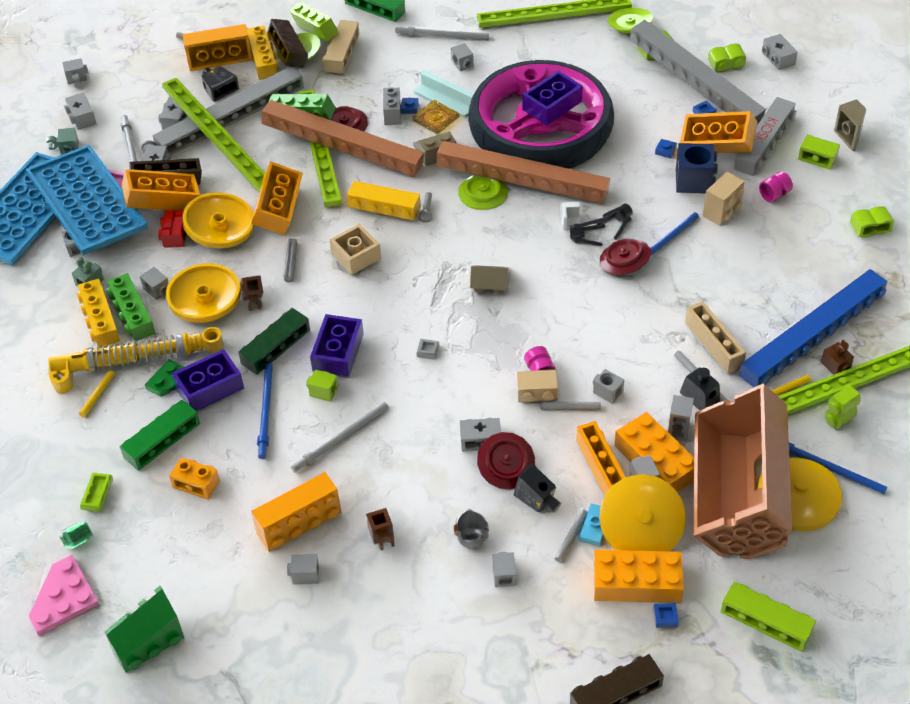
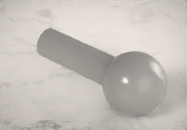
M430 192L425 193L423 210L418 215L421 222L432 220V213L430 211L432 193Z

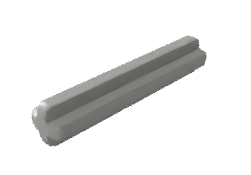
M289 238L287 242L283 274L286 282H291L294 279L298 245L295 238Z

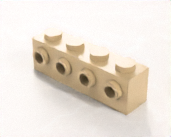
M340 20L338 26H336L339 33L331 39L330 46H327L326 55L322 59V64L325 65V72L344 74L360 35L359 22Z
M704 301L688 307L685 324L726 374L739 370L741 363L745 361L746 351Z

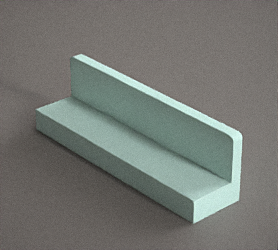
M426 70L421 73V84L414 89V94L462 117L468 116L470 101L474 93Z

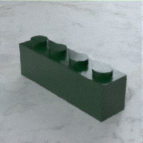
M294 308L282 314L278 320L270 324L261 334L241 348L238 352L241 364L258 375L265 369V364L275 361L310 331L308 317Z

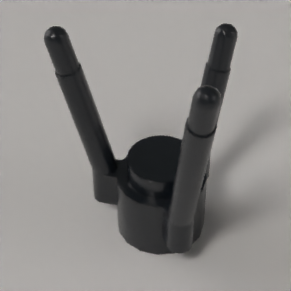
M626 203L602 215L603 217L609 216L610 219L615 217L618 221H624L614 236V240L619 237L627 223L632 220L630 216L633 214V210Z
M610 217L570 225V239H575V243L602 246L601 242L581 239V237H585V230L604 228L605 224H592L610 220Z

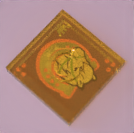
M433 100L412 116L414 122L438 135L459 118V113Z

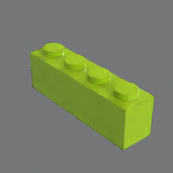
M302 2L296 4L289 11L298 27L317 35V37L326 42L339 33L331 17Z
M735 581L722 602L721 613L803 652L816 624V620L812 619L809 615L797 612L788 605L774 601L769 596L751 590L748 586Z

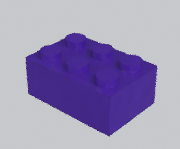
M558 70L522 94V110L547 126L582 102L583 86Z
M325 314L310 355L312 372L319 370L338 376L350 377L364 335L362 319Z
M224 349L171 373L175 388L181 398L195 411L244 389L242 375Z

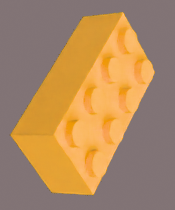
M246 24L182 34L190 71L252 61Z
M751 111L686 114L680 143L714 144V151H717V153L752 152L757 120Z
M270 161L263 177L251 224L285 235L291 222L303 173Z
M129 169L124 171L122 190L127 208L176 211L185 209L191 200L200 196L194 174Z
M648 412L615 431L614 446L630 462L637 457L651 455L660 474L659 478L669 483L677 492L694 482V457Z
M326 472L251 511L256 533L268 552L280 548L284 543L300 537L306 531L318 527L321 523L328 519H333L341 513L338 489Z
M594 550V601L682 603L684 591L682 552Z

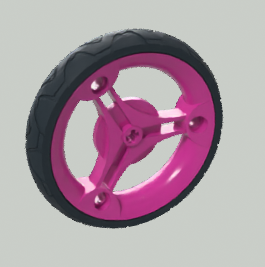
M553 60L523 61L495 71L479 85L472 96L468 111L471 134L481 149L568 169L581 165L597 154L610 137L614 125L612 99L603 84L595 76L582 68ZM558 70L583 86L582 103L588 109L583 114L569 110L546 126L522 110L521 103L516 110V118L508 124L493 120V112L499 102L512 94L522 96L523 93ZM554 131L578 133L565 140L551 143H531L520 140L535 133L547 134Z

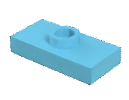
M590 504L579 541L600 546L603 538L599 518L600 505Z

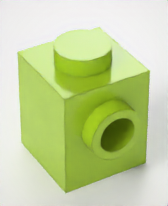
M315 370L312 376L308 377L306 383L309 396L331 402L338 389L337 375Z

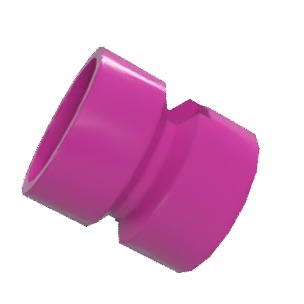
M783 171L777 172L771 178H767L759 184V192L767 202L777 200L793 188L791 178Z
M536 346L525 353L524 360L530 371L556 370L557 372L546 347Z

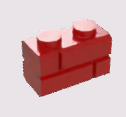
M184 209L176 211L165 210L164 217L160 218L162 230L158 231L159 241L162 240L165 248L173 246L183 247L185 244L186 232L183 227Z

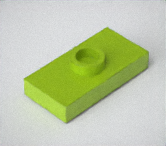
M92 472L80 504L81 510L102 511L113 481L111 474Z

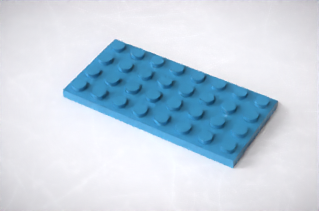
M90 145L26 169L27 175L82 255L91 253L149 228L148 223L138 209L126 207L122 188Z
M36 152L0 190V262L13 266L56 218L26 173L27 168L54 157Z

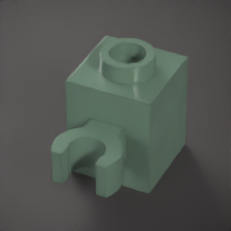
M74 127L58 129V137L48 136L46 142L49 143V150L59 147L60 153L63 155L78 149L79 139Z
M83 257L76 261L78 268L72 272V276L77 287L79 284L99 279L100 282L104 280L102 269L98 264H93L88 260L84 262Z

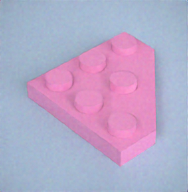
M73 555L52 564L32 607L29 618L38 636L99 605Z

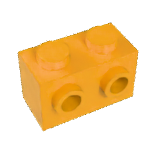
M180 458L169 475L173 488L208 500L220 482L217 469L211 465L197 463L192 459Z

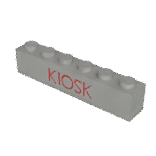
M776 97L756 127L752 152L737 154L735 170L754 176L757 170L760 171L763 161L769 157L770 150H774L777 140L782 138L784 129L787 130L790 120H794L797 112L795 110L796 103Z

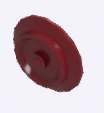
M349 106L337 107L331 118V121L363 132L368 125L365 113Z
M620 239L603 250L600 256V266L609 274H631L640 270L648 263L651 257V249L647 243L638 239Z
M500 432L491 435L482 443L477 455V465L481 476L489 484L499 489H514L518 476L532 463L535 465V455L532 447L523 437L514 433Z

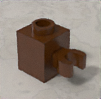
M261 275L242 278L240 286L243 301L250 300L248 310L252 311L253 303H256L259 310H261L262 302L259 298H262L264 294Z
M843 339L841 343L837 342L823 350L821 363L833 375L852 368L854 356L847 350L849 344Z
M387 508L367 513V524L373 543H378L381 551L384 550V542H390L391 546L394 547L393 524Z

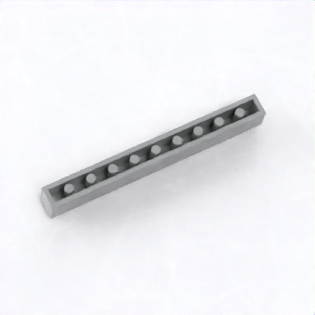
M643 20L632 27L630 41L644 50V52L648 53L724 112L751 111L757 120V125L759 124L766 111L763 106L647 20Z
M288 67L206 108V110L223 128H226L264 109L272 94H293L303 89V76L294 67ZM189 117L152 135L156 146H167L170 155L207 138Z

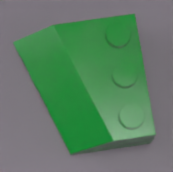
M161 586L154 590L156 594L148 601L143 599L139 602V607L132 614H125L105 631L113 654L125 673L138 668L143 662L158 656L165 649L177 645L180 640L184 639L178 617Z

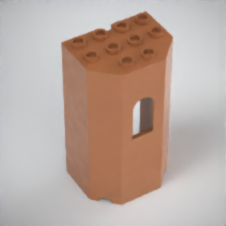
M761 384L735 395L732 402L724 400L695 413L693 536L718 556L728 557L730 553L739 554L742 559H751L786 547L788 535L792 532L787 404L765 384ZM762 457L763 487L757 489L756 465Z

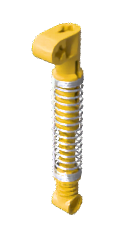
M209 327L202 332V335L197 333V336L195 333L193 336L187 333H177L176 339L171 334L170 340L165 335L163 341L159 336L157 342L152 337L151 343L146 338L145 344L140 339L139 345L134 340L132 344L128 341L127 344L122 342L121 345L115 343L114 346L109 344L108 347L103 345L102 348L99 346L96 349L93 347L85 348L82 352L50 356L48 358L49 378L56 392L67 393L73 387L72 372L82 370L93 372L99 371L101 367L105 370L107 366L111 369L113 365L118 367L119 364L124 366L126 363L130 366L132 362L136 365L139 359L142 364V358H146L148 363V357H152L154 362V356H158L159 360H161L160 355H164L165 359H167L166 354H170L171 358H173L172 353H177L178 358L179 353L181 357H186L194 353L193 350L198 352V349L200 351L205 349V351L216 353L223 349L224 342L221 331L216 327Z

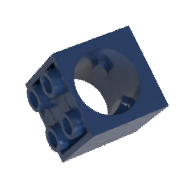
M678 143L675 168L676 193L706 194V190L716 182V176L714 175L717 174L718 164L714 163L717 161V151H714V144Z

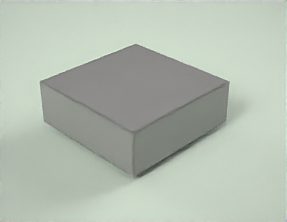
M420 339L416 352L417 357L435 360L439 349V341Z

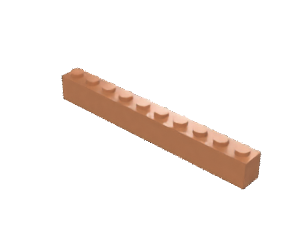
M270 100L261 111L263 125L397 172L415 177L423 166L424 152L274 100Z
M447 141L442 142L437 152L436 166L600 204L605 203L609 191L610 178Z

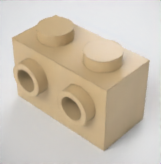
M556 370L517 372L518 402L558 400Z

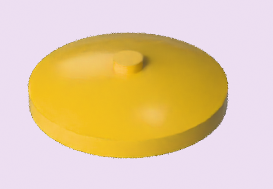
M221 192L206 193L194 198L187 204L183 212V227L187 235L198 244L210 248H230L243 243L252 234L254 225L251 224L254 213L244 200L235 195Z
M212 263L197 264L185 268L171 279L166 289V300L171 312L178 318L193 323L211 322L224 317L236 307L241 296L240 283L236 274L225 266Z
M789 458L792 530L813 531L828 525L837 516L842 503V490L838 480L827 468L817 462L803 458ZM762 474L760 476L757 489L763 487Z
M645 474L632 475L614 484L602 501L599 515L602 533L614 550L671 551L679 542L686 521L685 508L677 491L661 478Z

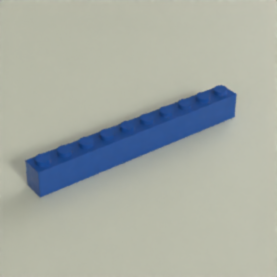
M869 269L741 363L739 376L752 387L768 384L772 377L780 375L784 368L788 365H793L800 356H805L815 345H820L824 338L832 336L836 329L840 326H845L852 317H857L864 308H869L876 299H881L887 291L886 285L888 281Z

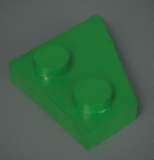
M168 359L144 384L146 390L160 397L170 393L172 390H176L171 373L184 368V366Z

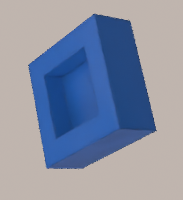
M402 98L401 114H417L419 99Z
M707 101L693 106V113L695 114L717 112V109Z
M661 139L655 149V154L672 158L677 148V143Z
M676 603L653 605L656 628L678 627L679 620Z

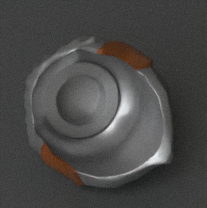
M468 508L457 518L454 525V535L458 537L457 540L464 547L476 549L489 537L488 522L481 514Z

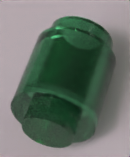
M79 521L62 530V535L59 538L65 548L69 546L70 549H73L89 540V537L93 534L86 521L81 523Z

